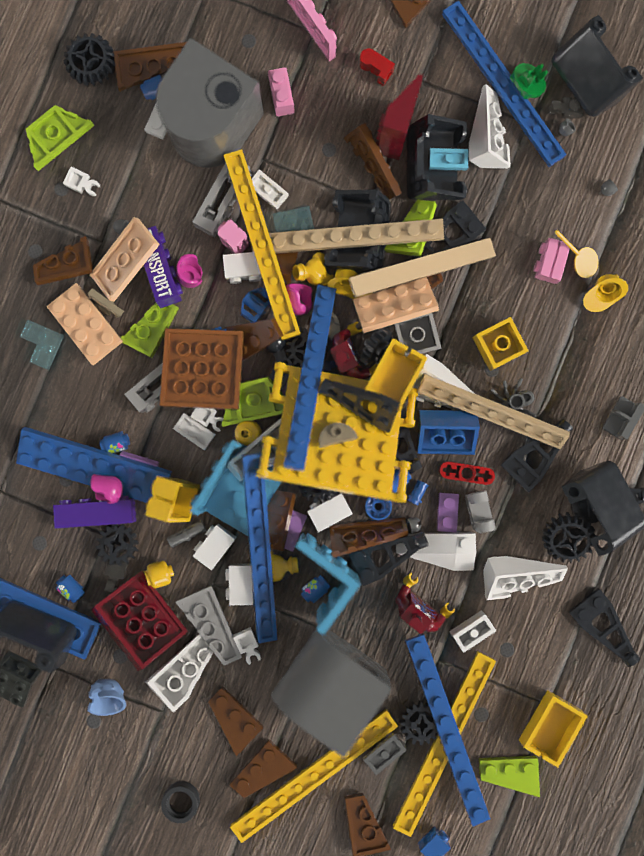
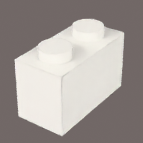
M254 252L223 255L224 273L227 282L230 281L231 284H238L242 282L241 280L249 279L250 282L261 280L262 276Z
M342 493L337 495L331 494V500L328 499L324 503L318 501L309 506L311 509L307 512L318 532L352 515Z
M217 524L215 527L212 525L205 534L208 536L204 542L200 541L193 549L196 551L193 557L210 570L216 566L237 538L220 524Z
M251 563L230 564L229 569H226L225 573L226 581H229V588H226V600H229V605H253Z
M480 611L449 632L464 653L496 632L486 614Z

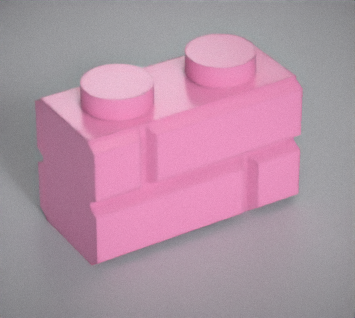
M287 68L269 70L268 78L276 116L293 114L294 103Z
M232 220L224 221L218 227V236L222 244L230 249L233 254L243 253L249 246L246 233L241 228H238Z
M548 238L545 243H541L539 248V254H541L540 261H536L533 270L536 272V279L554 284L561 281L570 250L563 241Z

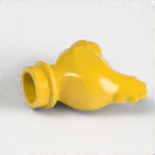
M321 252L315 253L312 259L305 265L302 263L294 265L292 270L296 281H304L306 279L312 285L328 286V282L334 278V275L327 273L324 266L325 255Z
M270 550L273 582L282 580L287 571L291 574L299 573L297 557L292 558L291 556L288 560H285L282 556L273 554V551Z

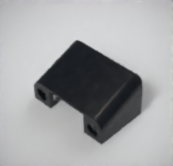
M604 461L583 469L561 486L570 504L587 498L605 533L590 538L598 556L611 553L644 529V514L614 462ZM570 488H577L579 490V496H573L570 492ZM604 540L607 543L601 548L598 541Z

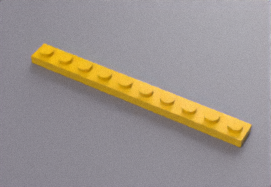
M243 150L224 154L272 311L284 335L281 339L285 340L300 335V330Z
M477 651L450 706L460 735L496 663L495 659ZM438 733L436 735L437 739H434L393 824V829L409 837L412 836L448 762Z
M385 709L370 720L345 758L331 749L234 821L230 828L239 841L243 843L396 729L398 724L388 710Z

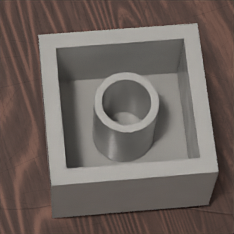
M432 313L394 324L398 341L408 346L404 354L405 357L409 355L412 349L421 354L441 349Z

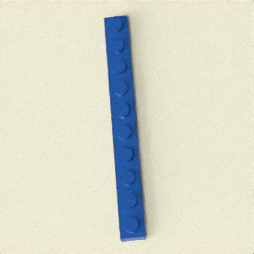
M459 0L443 10L442 15L548 167L564 158L567 154L529 100L521 96L520 91L510 80V73Z
M317 285L283 466V468L301 472L304 471L336 294L335 288Z
M262 452L242 454L258 643L277 640L265 479L256 476Z
M422 633L406 639L407 649L471 825L476 826L491 818L426 638Z

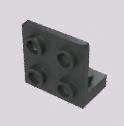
M8 651L0 661V697L23 708L31 686L40 676L42 670L35 663Z

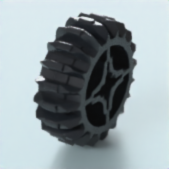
M85 32L82 38L77 35L78 40L74 41L71 39L72 45H66L68 51L63 52L66 58L64 59L66 71L79 84L84 83L88 87L91 82L93 86H96V82L99 81L103 85L102 79L109 80L107 74H113L112 68L115 67V55L112 46L109 45L106 39L103 40L100 35L96 37L95 34L91 33L90 37H88ZM96 49L103 52V57L96 53ZM77 62L83 65L84 71L77 68Z
M566 512V516L562 517V514L559 513L558 519L552 517V523L546 522L547 528L543 529L544 535L542 536L544 548L548 549V554L553 555L555 560L560 558L562 563L566 559H568L569 563H572V559H576L579 562V557H587L586 552L592 553L591 547L593 545L590 538L596 536L594 533L595 529L591 526L590 520H585L583 515L578 517V514L574 512L570 516V513ZM562 528V531L554 537L557 531ZM566 532H568L569 536L571 537L572 543L567 538Z

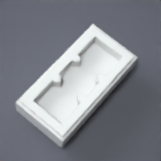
M185 413L182 414L173 428L203 450H206L216 435Z

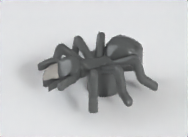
M519 378L514 386L512 395L508 393L507 382L503 381V391L507 399L499 395L494 389H491L494 396L503 401L499 404L514 410L518 409L532 417L536 416L535 413L522 408L534 401V394L529 390H522L516 394L523 381L522 378Z

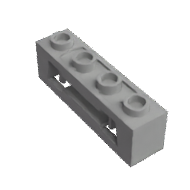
M226 163L192 221L196 228L214 238L218 233V227L224 222L226 217L229 218L232 214L234 202L238 201L232 184L218 208V214L216 215V212L213 211L227 186V179L232 184ZM248 166L250 176L252 177L250 166Z
M163 363L125 393V396L141 413L150 412L155 407L154 404L160 399L161 385L153 393L146 387H152L162 378Z

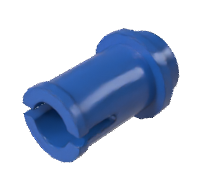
M417 480L411 495H408V501L417 506L419 503H422L421 499L429 485Z

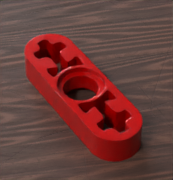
M443 462L439 466V474L445 479L489 485L495 479L494 471L486 467L454 462ZM447 465H450V469L457 470L456 466H460L457 472L458 478H455L456 473H449L446 476L443 468H447ZM464 468H469L472 471V475L468 479L462 477L461 472ZM475 469H478L477 473L484 474L487 471L490 479H486V482H484V478L476 477L477 481H474L476 476Z

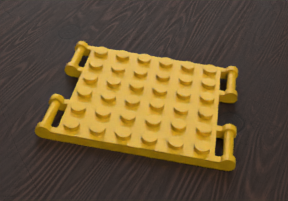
M276 362L274 365L273 389L269 395V401L283 404L278 439L270 436L262 437L261 443L263 448L256 476L394 502H406L407 495H405L410 462L395 460L399 426L415 427L414 410L418 389L411 388L408 394L406 418H401L400 409L389 433L365 421L332 397L320 394L318 390L305 468L301 472L286 469L283 466L302 368ZM322 372L319 389L324 379L366 389L369 381ZM283 373L288 374L285 396L280 395ZM344 393L345 397L356 403L357 396ZM362 400L361 405L370 413L376 412V403ZM332 423L349 425L358 436L355 440L319 448L318 444L321 432ZM271 446L277 447L273 472L267 470ZM394 469H400L397 494L392 493Z

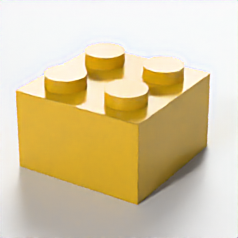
M511 317L472 337L489 371L528 352Z

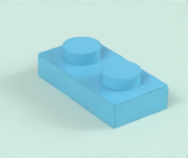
M430 148L429 170L468 169V149Z

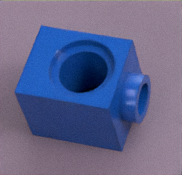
M435 826L418 842L420 851L424 856H444L451 849L447 834L443 830L439 831Z

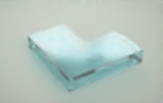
M309 206L272 214L276 233L314 229Z
M27 320L20 337L37 344L30 362L49 370L64 335Z

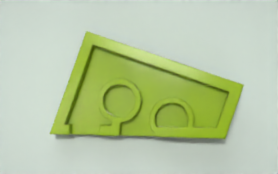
M417 200L403 222L432 220L437 207L436 202ZM426 241L388 244L384 250L386 253L422 256Z
M537 756L479 758L481 781L540 797Z

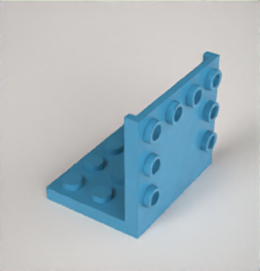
M232 440L231 443L227 442L224 446L222 459L220 461L217 459L211 469L214 472L211 477H206L202 483L201 488L203 490L201 494H196L190 504L193 506L191 512L196 515L208 512L248 536L244 480L239 482L227 468L228 463L248 446ZM274 465L268 467L267 470L273 472ZM265 479L267 506L281 481Z
M302 533L298 538L299 542L296 547L342 581L338 588L334 587L331 590L327 603L323 602L316 611L318 612L316 614L317 631L324 635L361 584L358 574L346 565L348 563L340 556L333 558L330 548L324 544L322 546L317 544V539L310 533L306 535Z

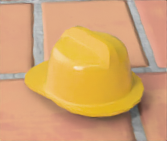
M337 269L335 277L328 282V287L335 288L336 294L352 299L359 298H354L348 280L350 277L357 276V272L350 269Z
M617 274L603 275L597 279L595 286L585 294L583 304L591 312L603 311L626 295L628 284L619 278Z

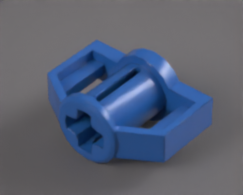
M263 287L251 290L245 295L241 302V315L252 323L257 322L266 313L271 304ZM259 293L268 301L265 303L254 294ZM244 304L248 306L250 309H252L254 312H256L257 315L253 316L248 311H246L244 309Z

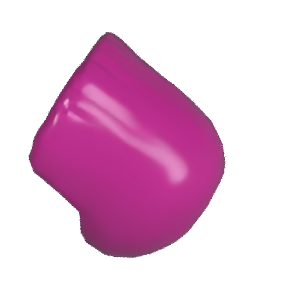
M194 254L181 256L176 270L178 282L186 288L199 286L202 283L201 277L203 272L198 264L197 256Z
M300 283L287 284L286 289L294 315L300 316L309 313L312 309L313 289L308 285Z
M93 474L91 477V488L95 492L97 500L107 501L108 504H114L119 501L122 496L123 487L122 482L117 477Z

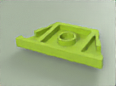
M54 105L28 126L26 133L30 141L29 147L36 170L42 169L94 126L91 120H85L75 113L67 112L63 108Z
M269 377L241 382L239 410L225 409L222 427L282 414L283 404L269 401V395L273 389V381Z

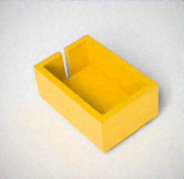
M392 339L365 390L383 394L400 402V410L428 357L413 349L405 357L404 354L408 346Z
M157 476L152 484L153 497L147 501L145 515L165 522H190L192 516L191 509L193 507L190 504L196 494L198 495L200 485L182 479Z
M547 690L520 736L519 741L524 748L537 756H541L544 760L558 768L588 716L578 707Z

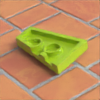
M155 303L144 314V317L130 328L131 330L126 335L120 337L123 340L122 343L153 358L165 336V328H169L179 308L172 304L160 309L158 304Z

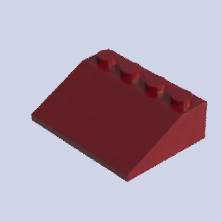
M419 74L388 106L386 114L382 113L376 144L380 147L382 156L395 160L400 158L423 79L422 74Z
M142 571L91 609L137 671L145 668L188 632L157 590L151 585L148 586L146 576Z

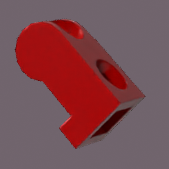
M371 48L364 49L360 54V67L364 71H370L378 77L377 83L384 86L394 72L395 63Z

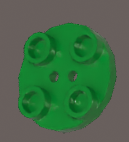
M522 63L516 66L510 75V80L515 84L524 99H529L530 97L537 98L545 92L546 81L544 78L548 71L542 72L543 64L534 67L531 64Z

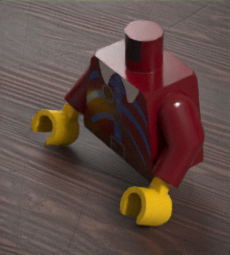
M357 321L333 336V346L330 348V351L341 374L358 379L372 378L379 364L376 363L369 369H366L365 365L360 361V355L350 337L362 332V329L357 330L356 324L359 323Z
M412 573L403 578L404 585H402L396 597L399 616L419 634H422L424 631L436 632L445 622L446 618H449L455 612V608L449 611L447 609L449 603H446L440 609V614H438V611L410 589V587L418 582V577L412 580Z

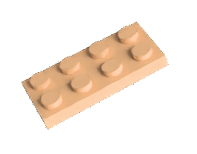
M133 217L93 269V273H90V276L108 300L115 301L160 244L140 219Z
M427 277L353 299L364 333L439 311Z
M77 283L46 306L92 365H95L123 342Z

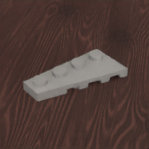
M212 585L176 601V604L182 609L186 617L192 622L224 666L242 658Z

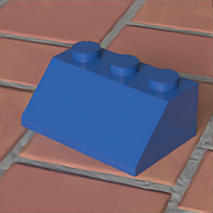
M419 410L417 453L475 455L480 429L478 416L465 411Z

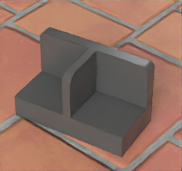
M623 396L619 397L602 429L620 440H628L644 412V404L640 402L633 403Z
M392 733L384 741H378L377 746L364 756L363 760L374 774L377 775L406 751L405 743Z

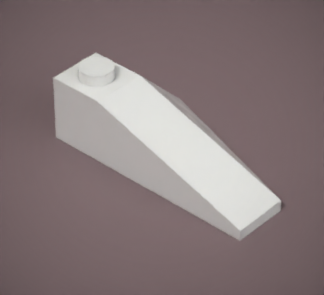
M484 85L482 88L469 141L468 157L472 163L480 168H509L510 150L509 145L505 144L503 134L506 132L505 127H502L499 121V117L502 114L498 96L488 85Z
M428 354L425 355L428 359L412 387L418 389L424 374L473 393L448 368ZM420 393L416 397L417 401L424 402L426 400L435 403V406L440 408L442 405L452 408V411H463Z
M408 533V536L416 535L418 533ZM424 533L429 546L418 550L410 557L453 571L474 570L476 557L475 533ZM396 544L397 554L403 555L407 552L405 544Z
M509 556L488 558L483 570L486 600L511 597L510 593L519 590H521V593L527 592L528 588L535 585L543 587L563 580L568 568L565 565Z
M198 634L145 683L174 713L189 698L213 651L204 638Z

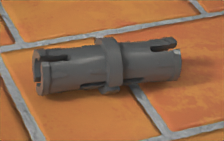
M200 520L168 536L167 541L170 547L173 548L182 542L192 540L193 537L207 531L203 521Z

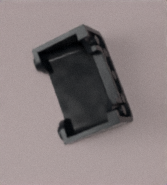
M600 15L593 17L552 56L553 66L584 111L592 117H596L617 105L644 79L638 69L633 66L621 68L600 37L606 32V24Z
M427 114L410 125L407 132V196L409 199L462 200L466 198L467 187L464 181H457V170H429L430 148L458 149V145L467 138V122Z
M378 189L335 190L332 205L339 213L338 227L389 223L391 203ZM386 245L329 249L324 257L325 266L334 269H350L363 273L382 269Z
M14 600L5 603L0 608V638L5 637L37 650L36 666L51 674L65 663L77 633L74 624Z

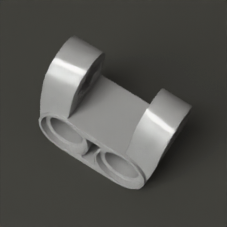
M484 490L465 495L473 530L478 533L495 530L496 527L494 519H492L487 491Z

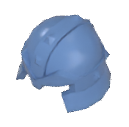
M98 679L91 685L89 698L92 699V702L89 703L87 711L98 716H108L124 710L127 704L124 699V690H122L120 684L113 679Z

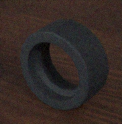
M178 781L171 784L165 791L161 801L164 816L169 821L177 824L191 820L196 814L200 803L199 793L196 787L189 782ZM181 791L191 797L192 805L187 812L180 813L171 808L169 800L173 793Z

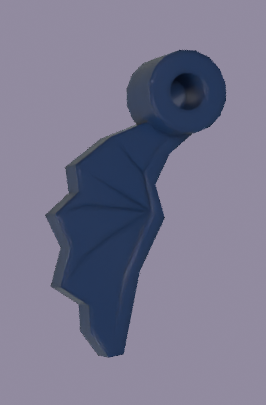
M325 360L322 372H328L338 366L333 360Z

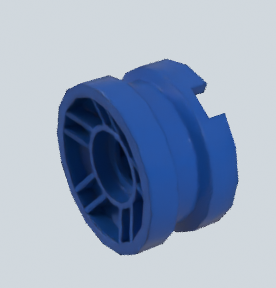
M368 497L365 501V511L372 519L384 520L390 515L392 510L391 501ZM376 503L382 504L381 510L375 509Z

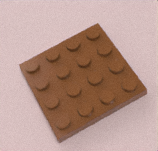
M165 328L160 406L239 410L243 331Z

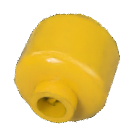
M253 420L240 422L235 429L236 440L244 446H249L262 435L260 425Z
M163 560L149 564L147 570L144 571L148 586L151 585L154 589L169 585L171 577L174 576L172 566H167Z

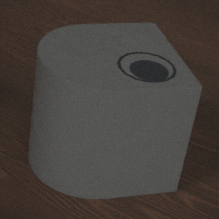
M192 38L188 40L163 77L156 96L158 114L174 148L184 160L199 167L211 168L225 164L224 154L240 150L264 114L258 81Z
M316 628L272 691L271 697L278 708L295 724L345 758L392 690L386 668L337 634L327 630L323 635Z

